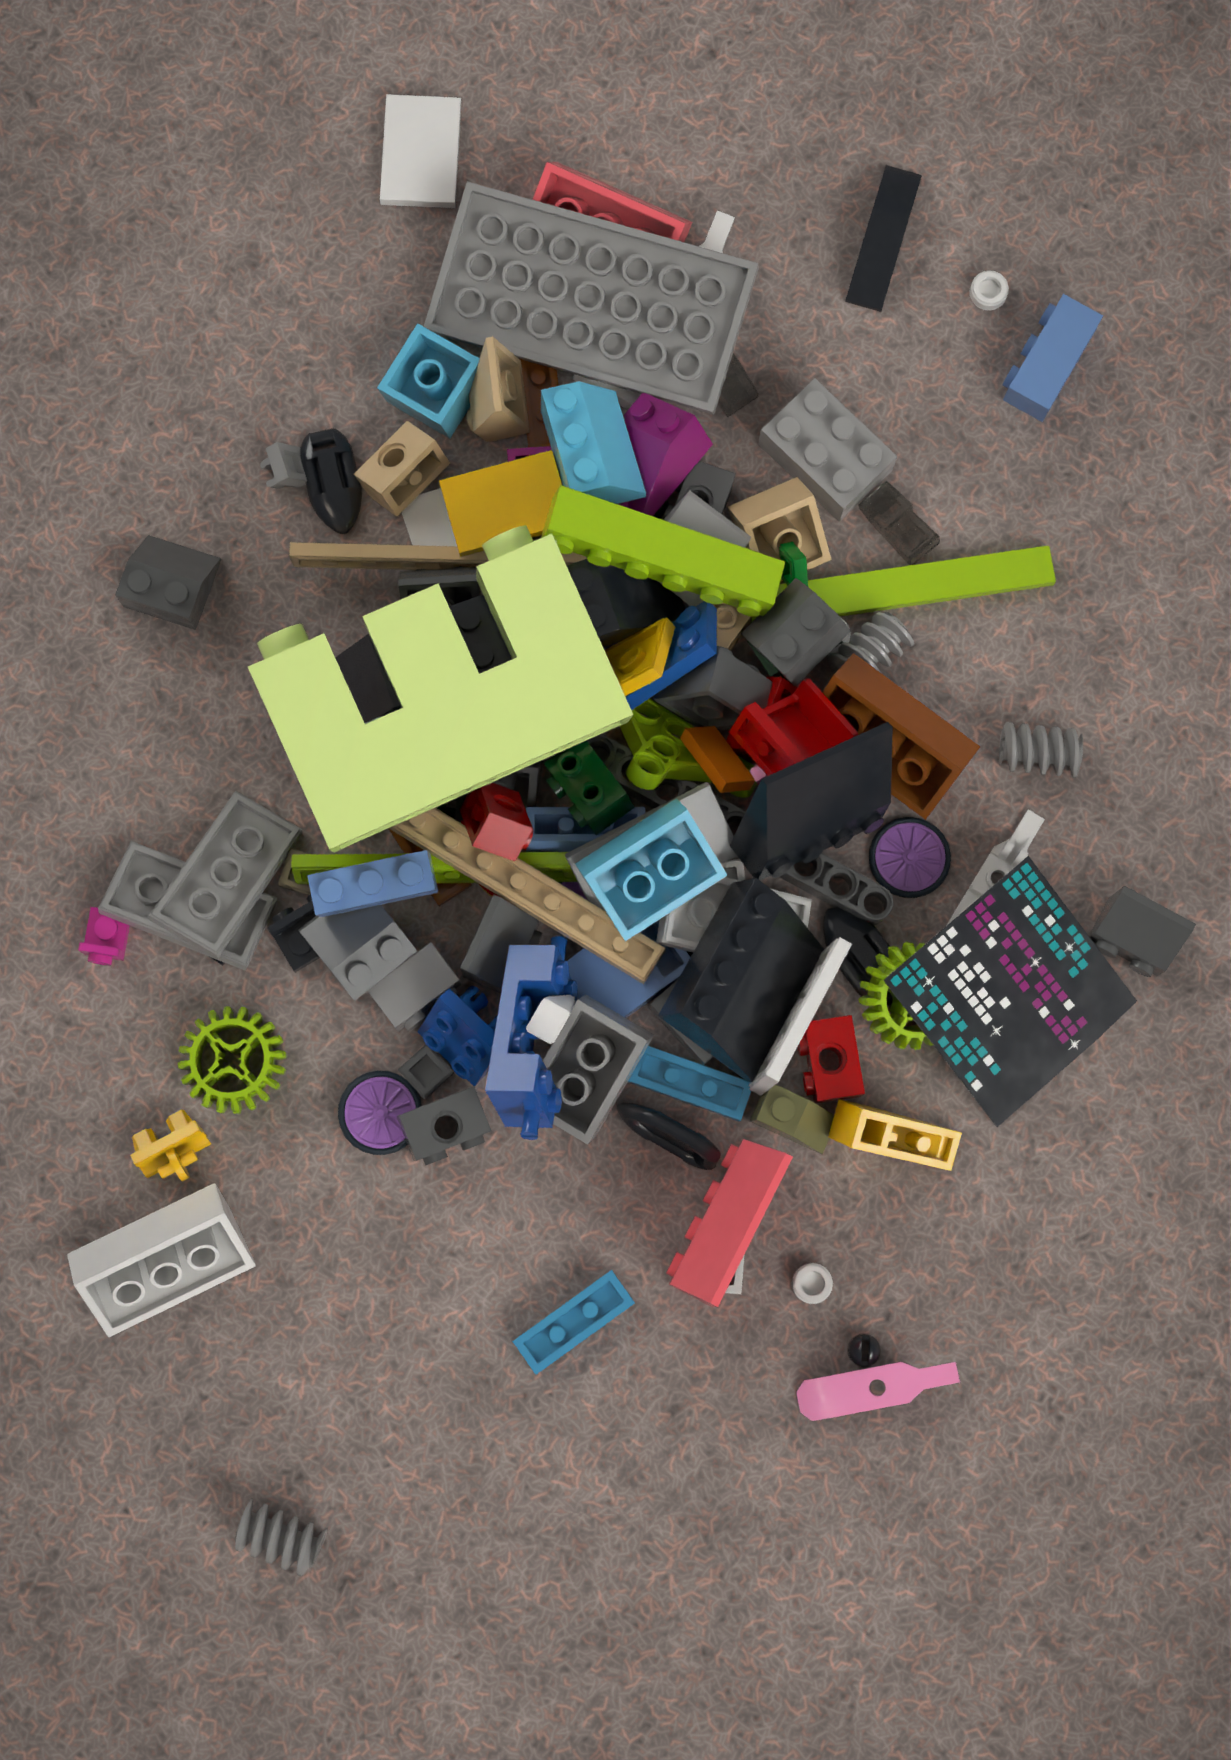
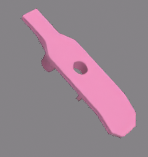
M897 1362L804 1380L796 1394L800 1413L811 1421L910 1403L924 1389L960 1383L956 1362L925 1368H916L904 1362ZM878 1379L884 1382L886 1389L883 1394L875 1395L871 1392L870 1383L873 1380Z

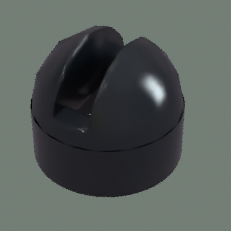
M859 1334L850 1340L847 1352L849 1351L848 1356L854 1364L869 1367L877 1362L881 1349L878 1341L873 1336ZM862 1340L869 1341L868 1361H861Z

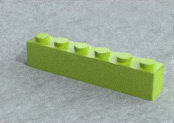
M560 485L552 498L541 536L543 538L553 534L562 554H571L573 552L587 557V560L594 565L602 567L612 565L624 569L625 573L633 578H651L662 582V585L669 590L676 592L686 590L700 595V599L707 603H725L737 607L739 613L751 617L764 616L774 606L785 561Z

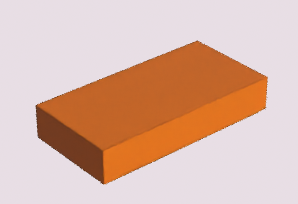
M715 726L685 728L680 737L681 741L720 793L751 789L755 782L754 777Z

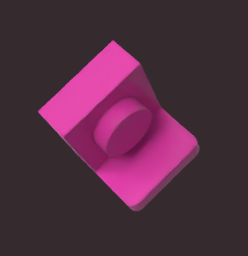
M91 907L84 943L79 942L78 951L88 955V962L111 966L112 959L124 961L130 925L99 914L98 908Z

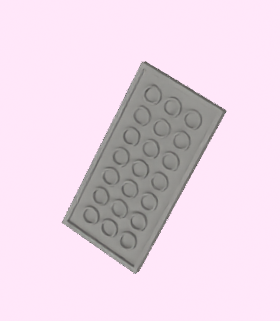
M467 181L424 327L439 336L481 348L484 346L485 339L493 336L519 359L640 394L647 393L664 401L714 415L758 273L759 264Z

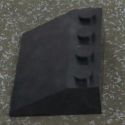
M889 722L762 778L730 844V847L753 878L758 880L769 876L777 878L786 873L792 865L800 861L809 863L816 859L823 850L832 846L836 849L847 844L853 836L861 832L869 834L882 825L884 822L883 816L891 803L893 727Z
M752 878L733 882L658 1016L746 1081L753 1082L824 948L787 901L760 880Z

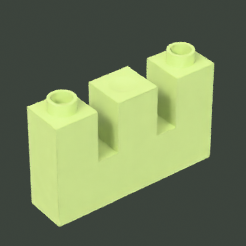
M524 525L503 532L482 545L489 561L476 566V580L512 660L479 674L439 583L362 616L369 636L402 707L367 724L363 721L324 633L309 640L303 625L296 624L279 630L257 643L264 660L248 666V669L325 841L332 852L335 853L623 725L633 716L632 710L553 534L533 541L527 526Z

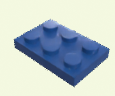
M703 601L697 606H690L680 614L678 619L672 622L675 630L663 675L661 678L625 696L631 710L717 654V608L713 604Z

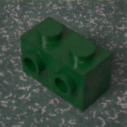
M587 741L557 753L544 763L551 775L546 782L559 800L566 795L573 804L567 810L580 828L588 824L594 834L598 835L635 808L626 791Z

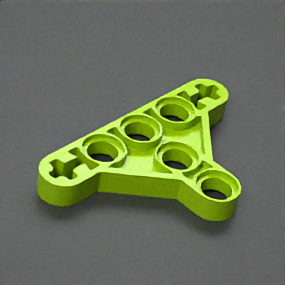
M650 698L632 709L633 716L627 723L620 725V728L633 754V758L627 767L626 775L635 786L645 790H654L664 779L712 782L681 739L672 735L675 734L681 737L685 728H694L692 725ZM738 756L742 763L749 770V772L751 768L755 767L745 759ZM755 781L750 790L730 793L742 798L749 797L758 784Z

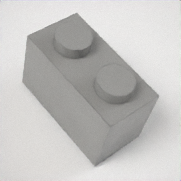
M430 942L370 988L368 992L398 1032L404 1027L409 1032L426 1019L424 1012L431 1008L449 988L458 996L459 993L456 988L461 985V982Z

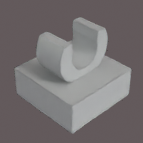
M276 442L265 448L268 458L260 463L261 469L272 470L274 478L266 482L267 487L280 489L285 485L296 488L306 485L307 479L301 462L300 447Z

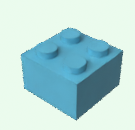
M417 323L377 389L391 405L446 437L451 438L470 408L469 393L480 358Z

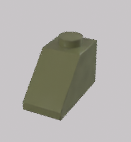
M775 1084L760 1096L750 1122L823 1154L829 1141L828 1136L834 1115L809 1099Z

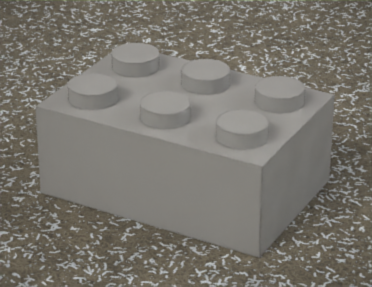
M815 378L761 429L758 445L793 478L798 477L812 492L815 499L839 522L892 472L898 457Z
M588 995L579 998L558 1037L543 1059L547 1070L552 1072V1079L556 1088L561 1090L562 1095L561 1110L559 1113L554 1114L553 1124L587 1145L596 1138L653 1039L654 1034Z

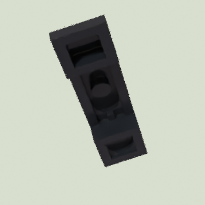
M886 165L845 302L879 312L882 311L922 175Z

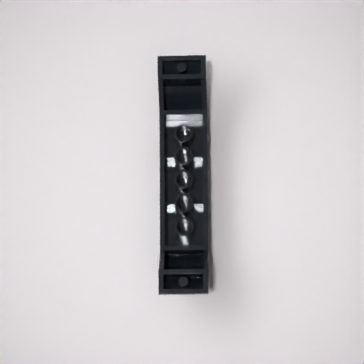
M587 559L567 565L603 647L620 642L667 617L673 622L685 610L682 599L665 588L657 580L651 578L636 579L627 575L624 569L612 565L608 567L597 566L590 563ZM484 595L449 606L479 674L512 660ZM369 634L335 657L364 723L402 708Z

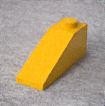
M839 1099L828 1138L853 1149L952 1171L962 1132Z

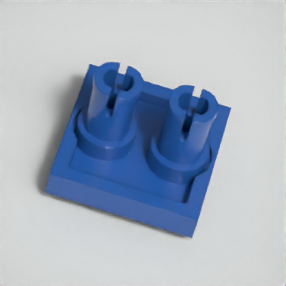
M470 986L466 989L465 993L458 997L449 988L438 998L418 1033L423 1037L425 1044L431 1050L440 1053L451 1064L452 1069L459 1077L467 1079L473 1086H476L489 1070L498 1014L487 1025L477 1015L481 1009L487 1006V997L482 993L474 1000V996L480 989Z

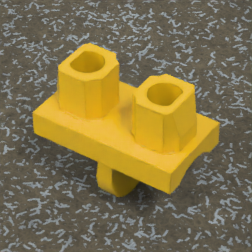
M179 1110L168 1116L166 1120L171 1131L170 1134L158 1139L156 1133L150 1128L144 1129L132 1136L135 1152L130 1156L134 1165L141 1169L147 1179L159 1173L162 1179L176 1173L183 1182L190 1178L186 1166L198 1160L196 1152L211 1145L207 1134L195 1120L193 1121L184 1110Z

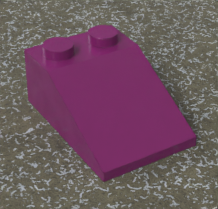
M642 393L626 411L623 418L644 484L646 497L628 501V508L653 516L713 443L695 415L647 393Z

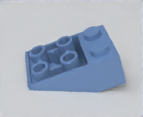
M660 919L640 933L656 942ZM661 945L665 947V952L644 985L585 948L567 962L570 977L577 982V1000L584 995H588L627 1018L662 994L679 979L690 956L685 950Z

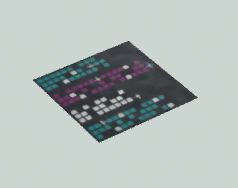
M1029 856L883 980L996 1127L1002 1124L1099 1039L1137 1002Z

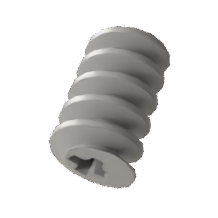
M878 612L872 617L873 623L866 622L861 626V633H853L850 636V643H842L838 648L839 654L831 653L827 656L829 668L835 674L848 658L855 653L879 671L876 665L878 662L886 667L892 665L888 656L889 652L898 657L903 655L899 645L900 642L912 647L914 640L898 618L889 612Z
M1012 722L1004 724L1000 737L999 766L1003 760H1007L1010 772H1014L1018 762L1021 761L1023 762L1025 773H1030L1034 763H1038L1041 775H1045L1049 765L1052 764L1055 767L1056 776L1060 777L1065 766H1069L1072 778L1077 777L1083 757V735L1080 734L1078 738L1076 729L1068 728L1064 736H1062L1061 729L1058 726H1053L1047 735L1045 727L1037 725L1031 734L1029 725L1022 723L1016 733Z
M253 1498L250 1499L237 1528L235 1539L236 1551H243L251 1543V1557L257 1558L266 1549V1563L272 1564L282 1555L281 1568L288 1570L297 1561V1575L303 1576L310 1567L314 1566L326 1538L328 1528H324L315 1537L313 1536V1522H309L300 1531L298 1530V1516H294L285 1525L283 1524V1510L279 1509L270 1519L268 1518V1504L264 1503L255 1513L252 1512Z

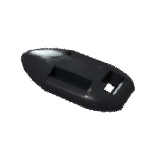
M335 428L309 433L304 438L300 447V457L307 479L305 484L309 501L325 525L337 533L347 534L358 518L362 502L361 484L354 475L357 467L352 447L346 436ZM330 444L336 445V447L327 448L315 452L313 450V448L322 447Z
M838 907L828 908L823 921L826 947L839 937L852 944L839 970L860 997L868 995V990L861 988L859 984L861 981L870 982L872 978L871 975L867 974L865 968L870 966L877 969L879 967L875 957L878 954L889 958L888 947L890 945L873 924L865 922ZM887 991L886 997L887 1006L893 1002V997L889 991Z
M625 1102L616 1105L622 1120L642 1138L650 1140L691 1166L704 1170H712L716 1167L721 1153L701 1133H697L663 1114V1112L647 1106Z

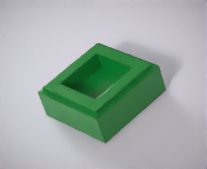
M793 541L780 544L779 557L780 560L785 561L781 579L788 586L797 578L808 587L806 556Z

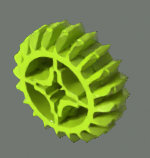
M904 942L901 950L896 946L888 947L889 958L882 954L875 956L876 962L879 965L877 969L870 966L865 968L867 974L872 976L870 982L861 981L859 983L861 988L868 990V995L862 996L858 1000L860 1004L869 1006L861 1015L867 1021L873 1020L869 1027L870 1031L875 1034L881 1033V1041L887 1044L894 1041L895 1047L905 1049L909 1044L910 1048L919 1050L923 1042L929 1046H933V1044L917 1024L904 1027L907 1021H912L913 1018L883 980L924 946V943H919L915 948L913 943ZM887 991H889L893 997V1002L889 1011L887 1008L886 1001Z
M230 1006L224 1007V1019L220 1020L219 1015L214 1010L209 1011L208 1017L211 1024L207 1026L205 1022L198 1018L195 1021V1025L201 1032L195 1035L191 1031H186L184 1035L193 1042L192 1047H179L180 1053L190 1056L189 1060L178 1062L179 1069L191 1070V1073L181 1078L182 1084L191 1085L196 1082L197 1084L191 1089L189 1095L196 1099L203 1093H206L201 1104L205 1108L212 1106L217 1099L216 1111L224 1114L227 1110L228 1102H231V1109L234 1114H241V1101H245L246 1106L251 1111L257 1108L253 1098L255 1095L268 1102L270 1096L263 1090L268 1084L276 1090L280 1087L276 1080L271 1079L272 1074L284 1075L286 1073L284 1067L275 1065V1060L287 1058V1053L282 1050L274 1051L273 1049L283 1043V1038L280 1035L268 1038L274 1031L275 1026L273 1023L268 1022L259 1028L263 1020V1015L259 1012H256L247 1021L249 1013L245 1007L239 1009L237 1018H234V1012ZM232 1028L244 1029L253 1033L248 1039L245 1040L243 1038L236 1044H227L218 1035L219 1032ZM209 1043L215 1052L216 1058L214 1064L208 1069L209 1073L204 1077L201 1068V1058L206 1044ZM261 1044L264 1062L258 1078H256L249 1068V1059L256 1051L255 1048ZM220 1046L235 1055L241 1053L242 1058L237 1059L241 1061L239 1066L245 1072L244 1075L241 1071L231 1066L224 1068L223 1063L228 1061L224 1059L226 1054L220 1049ZM229 1076H237L247 1085V1088L227 1093L217 1091L212 1086L218 1081L222 1082Z

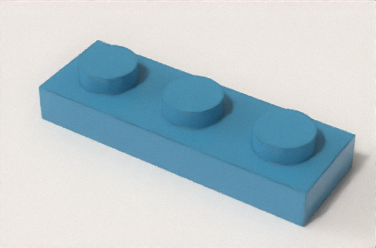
M650 1046L647 1047L628 1080L629 1083L738 1122L742 1119L751 1093L749 1089L750 1082Z
M611 1270L512 1342L535 1375H537L635 1304V1302Z

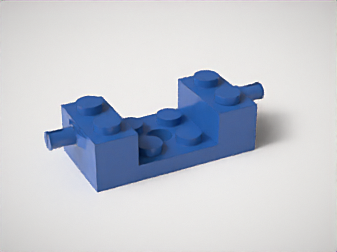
M561 936L552 937L550 940L551 945H509L485 1091L505 1127H522L520 1135L527 1140H536L539 1128H553L554 1114L559 1113L561 1110V1090L556 1088L552 1079V1072L547 1070L540 1054H535L533 1051L534 1040L539 1038L526 1030L529 1021L545 997L571 995L575 997V1003L577 1001V982L571 979L568 962L564 960L568 941Z

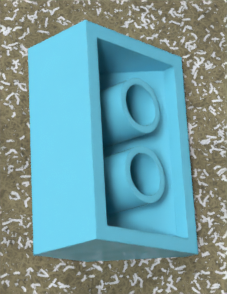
M580 381L542 389L541 414L562 486L615 504L646 497V491L616 391Z
M677 798L575 863L625 941L727 876L726 871L691 814Z

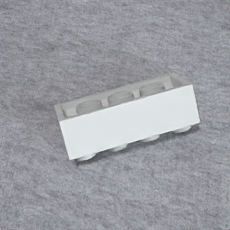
M215 1183L67 1254L74 1286L108 1337L124 1331L256 1266L231 1209Z

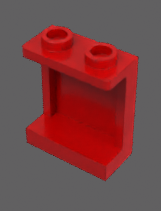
M809 678L803 680L792 695L762 709L756 702L745 706L729 731L767 776L858 735L856 729Z

